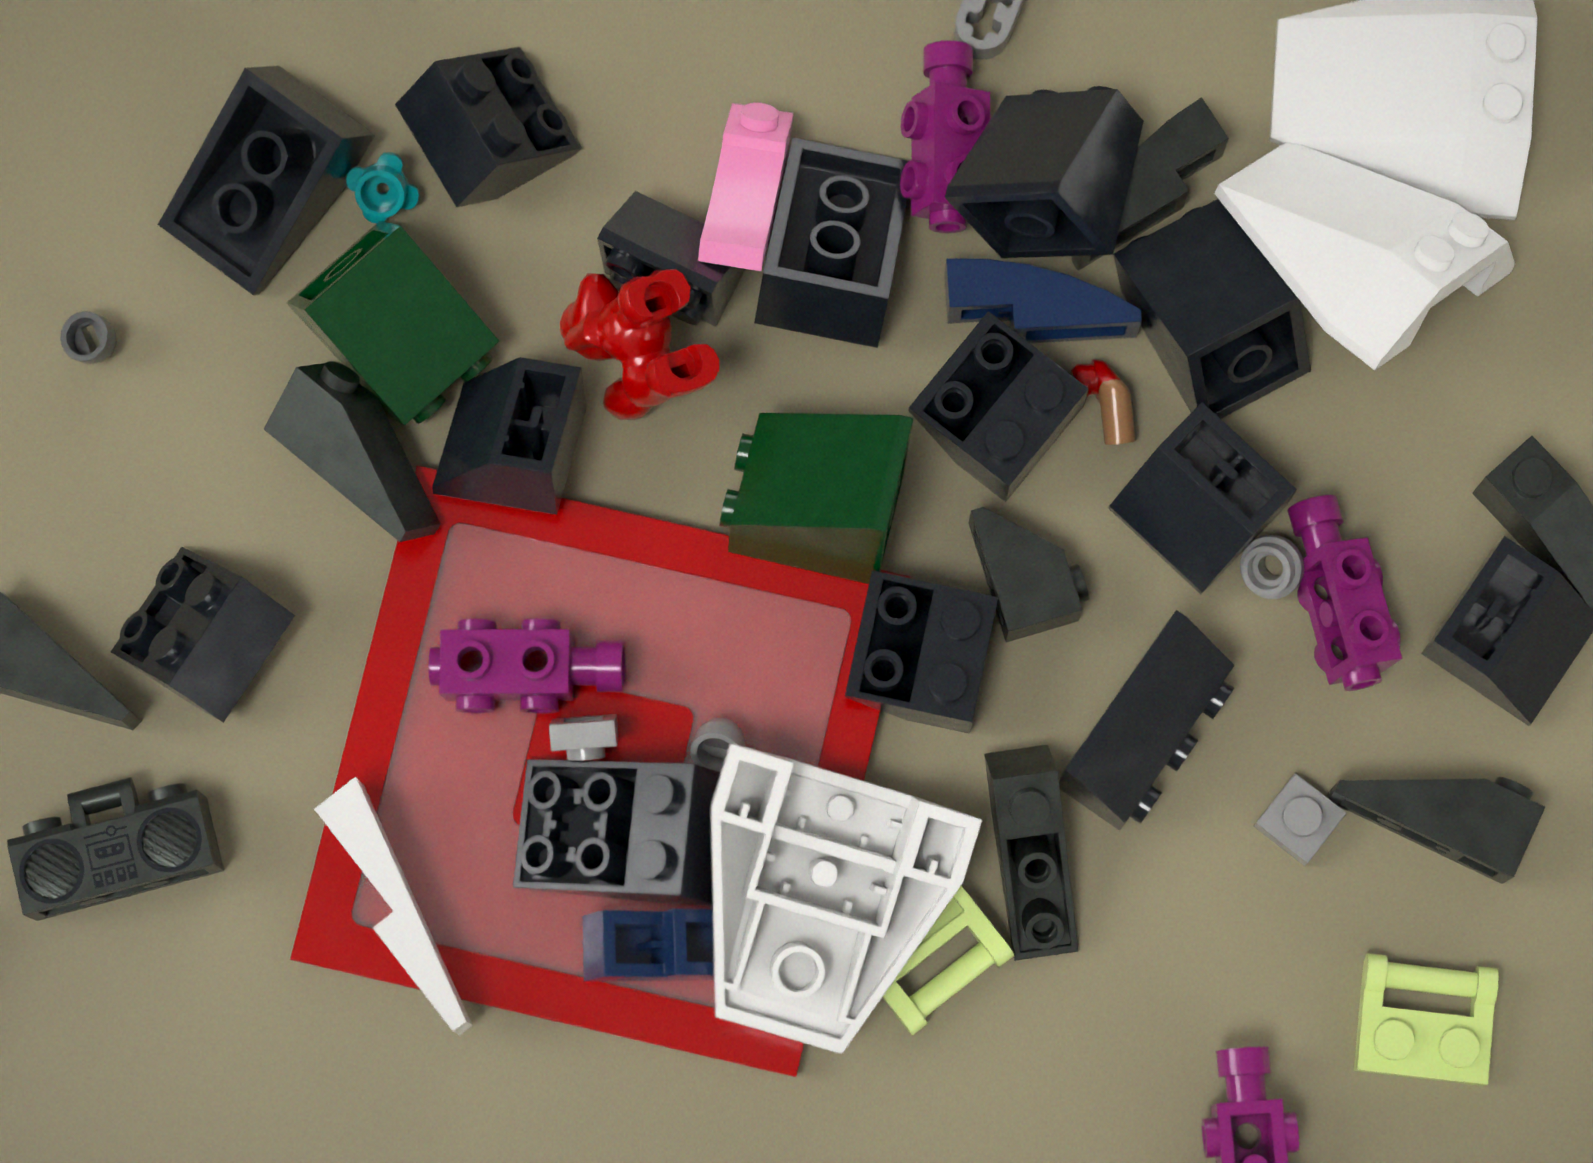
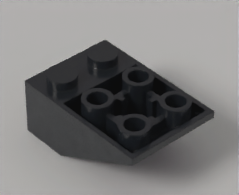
M527 759L513 888L656 903L712 905L710 806L720 772L697 764Z

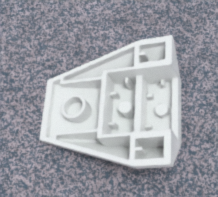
M1359 0L1278 19L1269 141L1278 145H1282L1285 142L1304 145L1457 203L1468 212L1481 218L1515 220L1532 135L1537 14L1534 1Z
M1285 142L1218 184L1214 193L1322 329L1374 370H1377L1410 346L1431 307L1462 285L1478 297L1510 274L1515 266L1508 241L1489 228L1481 217L1468 212L1459 204L1301 144Z
M730 743L710 806L715 1016L842 1054L962 885L982 820L900 791L784 756Z

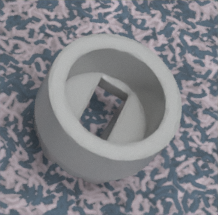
M712 718L704 722L697 730L691 745L692 760L697 765L721 773L729 744L732 743L745 747L743 731L735 722L727 718Z

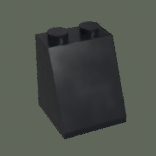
M1094 86L1087 91L1058 93L1052 90H1036L1032 94L1005 96L947 186L945 198L1001 258L1113 255L1144 121L1118 89L1104 86Z
M1219 199L1203 207H1197L1188 211L1175 222L1148 236H1142L1133 240L1125 248L1113 254L1121 292L1127 302L1141 309V327L1191 413L1203 402L1222 419L1311 371L1300 300Z

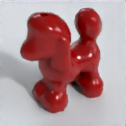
M676 269L656 270L648 277H634L624 283L620 291L604 274L587 273L578 287L577 299L569 304L562 314L560 333L564 338V344L567 349L577 352L586 359L594 361L616 359L622 363V377L605 389L603 399L605 410L619 420L640 419L653 406L660 405L673 397H680L703 389L715 380L720 370L719 357L715 350L707 344H693L674 352L670 350L672 325L669 316L688 304L691 290L683 273Z

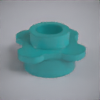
M385 152L381 154L378 162L366 168L360 166L353 167L346 177L347 187L355 192L356 202L363 211V216L369 222L376 224L379 221L384 222L401 208L407 210L414 208L419 201V189L408 182L402 171L403 160L395 153ZM385 183L389 188L388 192L381 193L377 185Z

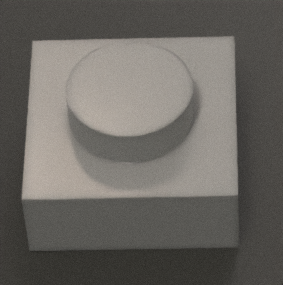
M617 714L552 719L549 725L551 751L566 750L567 760L570 761L606 757L605 747L617 746L619 740Z
M1295 773L1258 819L1254 827L1305 866L1343 819L1346 812Z

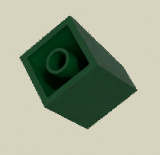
M382 221L373 226L287 302L289 307L335 357L358 374L361 385L379 399L386 412L395 421L406 425L412 419L419 424L433 415L446 401L441 393L459 377L464 382H467L485 369L493 359L488 351L500 342L402 226Z
M759 413L754 435L742 433L734 466L735 471L744 472L739 491L728 489L722 507L719 526L730 528L728 552L869 584L872 570L881 572L904 477L914 418L904 415Z

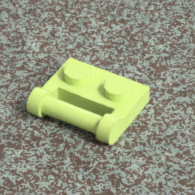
M960 886L882 998L905 1029L913 1036L928 1024L925 1017L993 964L1000 968L1014 957V953L965 889ZM965 928H968L978 943L908 997L897 982Z
M1366 953L1362 971L1354 1071L1478 1086L1488 1085L1494 1006L1499 983L1498 969L1476 966L1475 971L1471 972L1388 962L1387 955ZM1385 988L1469 997L1471 998L1470 1017L1383 1007Z

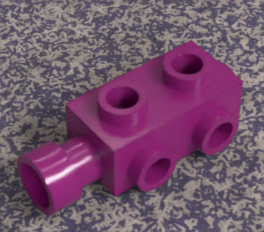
M947 40L933 42L923 48V74L929 78V86L913 96L912 101L906 104L902 112L901 133L903 137L911 139V160L903 168L900 190L903 197L911 199V216L929 219V229L931 231L957 233L964 231L969 223L945 198L947 186L993 116L990 115V92L967 88V78L973 75L972 46L960 41Z
M1322 495L1300 501L1289 507L1287 512L1294 536L1302 538L1306 557L1303 558L1304 574L1297 590V597L1301 606L1309 613L1316 637L1315 661L1325 671L1329 685L1343 683L1345 691H1356L1374 686L1382 681L1381 673L1403 659L1400 651V632L1397 624L1390 617L1382 589L1383 574L1378 561L1373 558L1368 537L1342 540L1339 526L1343 524L1344 520L1335 495ZM1314 584L1320 585L1326 590L1327 600L1321 599L1316 594ZM1331 644L1341 650L1343 660L1335 657L1331 650Z
M462 619L458 621V629H440V647H431L429 652V681L431 686H439V694L446 701H456L457 712L473 714L495 712V701H520L521 712L556 713L559 712V701H574V685H596L598 692H624L626 683L624 640H598L596 647H575V637L570 629H560V621L554 619L522 620V629H496V621ZM537 650L545 652L548 656L546 667L539 672L528 671L525 667L527 656ZM469 651H479L483 656L481 667L474 672H465L461 668V659Z
M1269 1047L1217 1050L1218 1078H1225L1227 1103L1211 1105L1212 1118H1202V1143L1205 1158H1216V1163H1288V1153L1299 1151L1298 1121L1295 1112L1284 1113L1282 1099L1267 1100L1265 1075L1271 1074ZM1241 1124L1253 1126L1258 1133V1141L1251 1149L1240 1147L1235 1140V1131Z

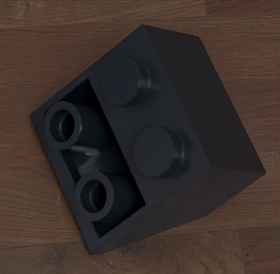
M520 47L434 61L395 103L396 108L456 208L499 199L573 157L581 149V146L568 127L566 118L554 104L537 76L535 67L526 58Z
M637 191L628 198L603 226L597 237L604 272L610 275L609 280L619 291L624 283L634 277H648L656 270L676 269L683 273L691 287L689 302L686 306L673 313L672 316L694 326H697L700 320L715 327L717 326L746 269L698 261L704 223Z
M988 311L914 400L908 411L958 466L1006 502L1084 407L1088 388Z
M519 357L464 382L432 485L433 494L557 515L587 410L582 368Z
M1201 402L1153 452L1109 505L1108 509L1201 595L1288 505L1297 489Z
M1504 536L1490 551L1421 654L1530 726L1593 633V611L1560 572Z
M181 547L176 556L169 560L159 571L156 585L140 609L133 613L123 624L120 638L111 650V653L190 704L224 723L295 615L243 577Z
M872 570L845 698L907 721L969 734L999 597Z

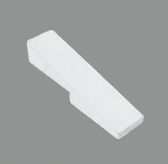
M354 777L314 810L393 910L390 915L374 926L373 929L452 1031L460 1036L473 1025L366 788L357 777Z

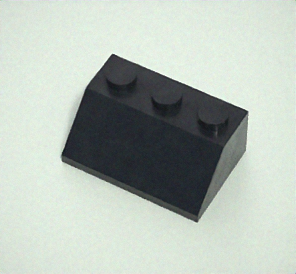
M1178 610L1174 612L1069 762L1059 780L1060 790L1119 831L1129 817L1139 824L1142 823L1162 794L1160 790L1152 785L1165 765H1168L1177 772L1198 742V739L1188 732L1203 712L1211 719H1214L1235 689L1224 681L1235 665L1187 616Z

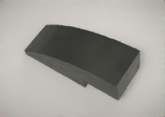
M1202 97L1166 121L1137 148L1115 249L1183 209L1189 192L1183 180L1222 157L1229 138ZM1104 255L1072 256L1071 262L1079 271Z

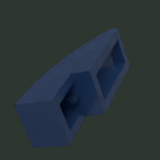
M946 258L944 278L947 324L980 322L989 311L1001 321L1010 320V328L1029 343L1137 337L1142 322L1141 309L1095 285L1067 274L1029 264L993 259Z
M670 909L666 911L601 910L582 916L584 981L714 980L713 909Z

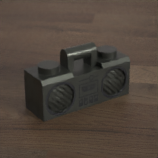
M131 777L67 794L73 824L62 825L61 817L39 819L22 826L24 836L7 840L8 852L23 915L39 921L223 872L224 867L207 797L198 790L188 792L186 784L181 783L150 791L148 793L150 802L139 805L136 788ZM120 806L123 807L125 816L91 825L90 814Z

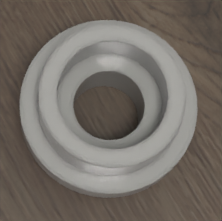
M1265 535L1255 539L1245 548L1240 560V572L1246 586L1253 593L1267 599H1278L1290 594L1298 587L1304 574V561L1299 549L1290 540L1279 535ZM1272 555L1281 561L1283 565L1281 575L1276 576L1268 572L1265 567L1266 556Z

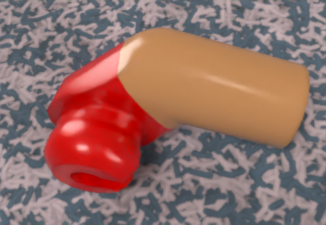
M1092 359L1091 364H1076L1071 369V375L1088 388L1087 396L1095 395L1100 403L1105 445L1125 444L1136 441L1129 388L1106 361Z

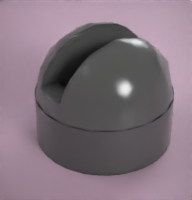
M82 311L75 313L67 319L61 330L60 338L63 350L69 357L82 363L95 364L103 362L113 354L117 344L116 331L106 318L93 312ZM92 324L100 343L97 348L86 328Z

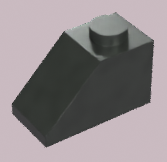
M984 507L971 510L968 524L990 595L999 597L996 614L1005 643L1078 622L1083 611L1081 603L1089 600L1087 585L1079 564L1069 566L1064 549Z

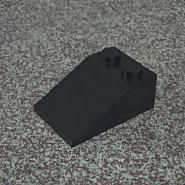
M246 67L161 217L158 226L249 293L258 295L347 185L346 177L353 167L358 166L375 134L282 67Z
M792 137L762 276L755 324L878 348L907 198L902 196L900 190L901 174L905 164L908 162L907 160Z

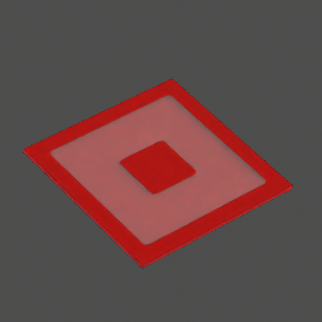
M417 465L415 470L416 476L440 522V526L434 535L403 542L397 540L333 794L354 777H357L365 786L461 1000L796 1078L804 1043L717 1018L715 1016L714 980L584 981L583 915L601 910L666 911L670 909H712V905L656 903L513 888L527 759L567 760L566 750L551 751L549 725L552 719L617 714L619 735L617 746L605 747L606 757L582 761L695 764L690 750L694 736L700 726L712 718H727L735 722L743 731L745 747L784 756L864 781L880 710L845 698V692L869 584L728 552L729 535L570 499H561L556 515L433 494L432 485L437 470ZM881 570L882 573L911 578V576ZM462 619L496 621V629H522V620L554 619L560 621V629H570L575 637V647H596L598 640H624L626 649L624 692H598L596 685H574V701H559V712L556 713L521 712L520 701H495V712L461 713L456 711V701H446L439 694V686L430 685L429 652L431 647H440V629H458V621ZM539 650L531 652L525 660L526 669L531 672L543 670L548 662L547 654ZM479 651L467 652L461 659L462 670L465 672L478 670L483 663L482 653ZM326 824L324 825L290 960L421 990L373 929L374 926L390 915L393 910Z

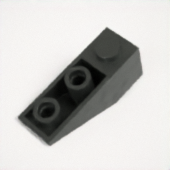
M1048 745L985 753L991 814L1014 960L1079 952L1058 770Z

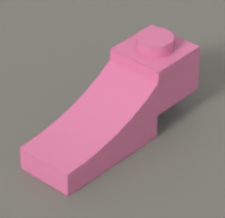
M732 103L723 133L715 182L700 239L698 261L755 271L762 270L788 158L794 113L778 111L775 107L765 103H749L746 105Z

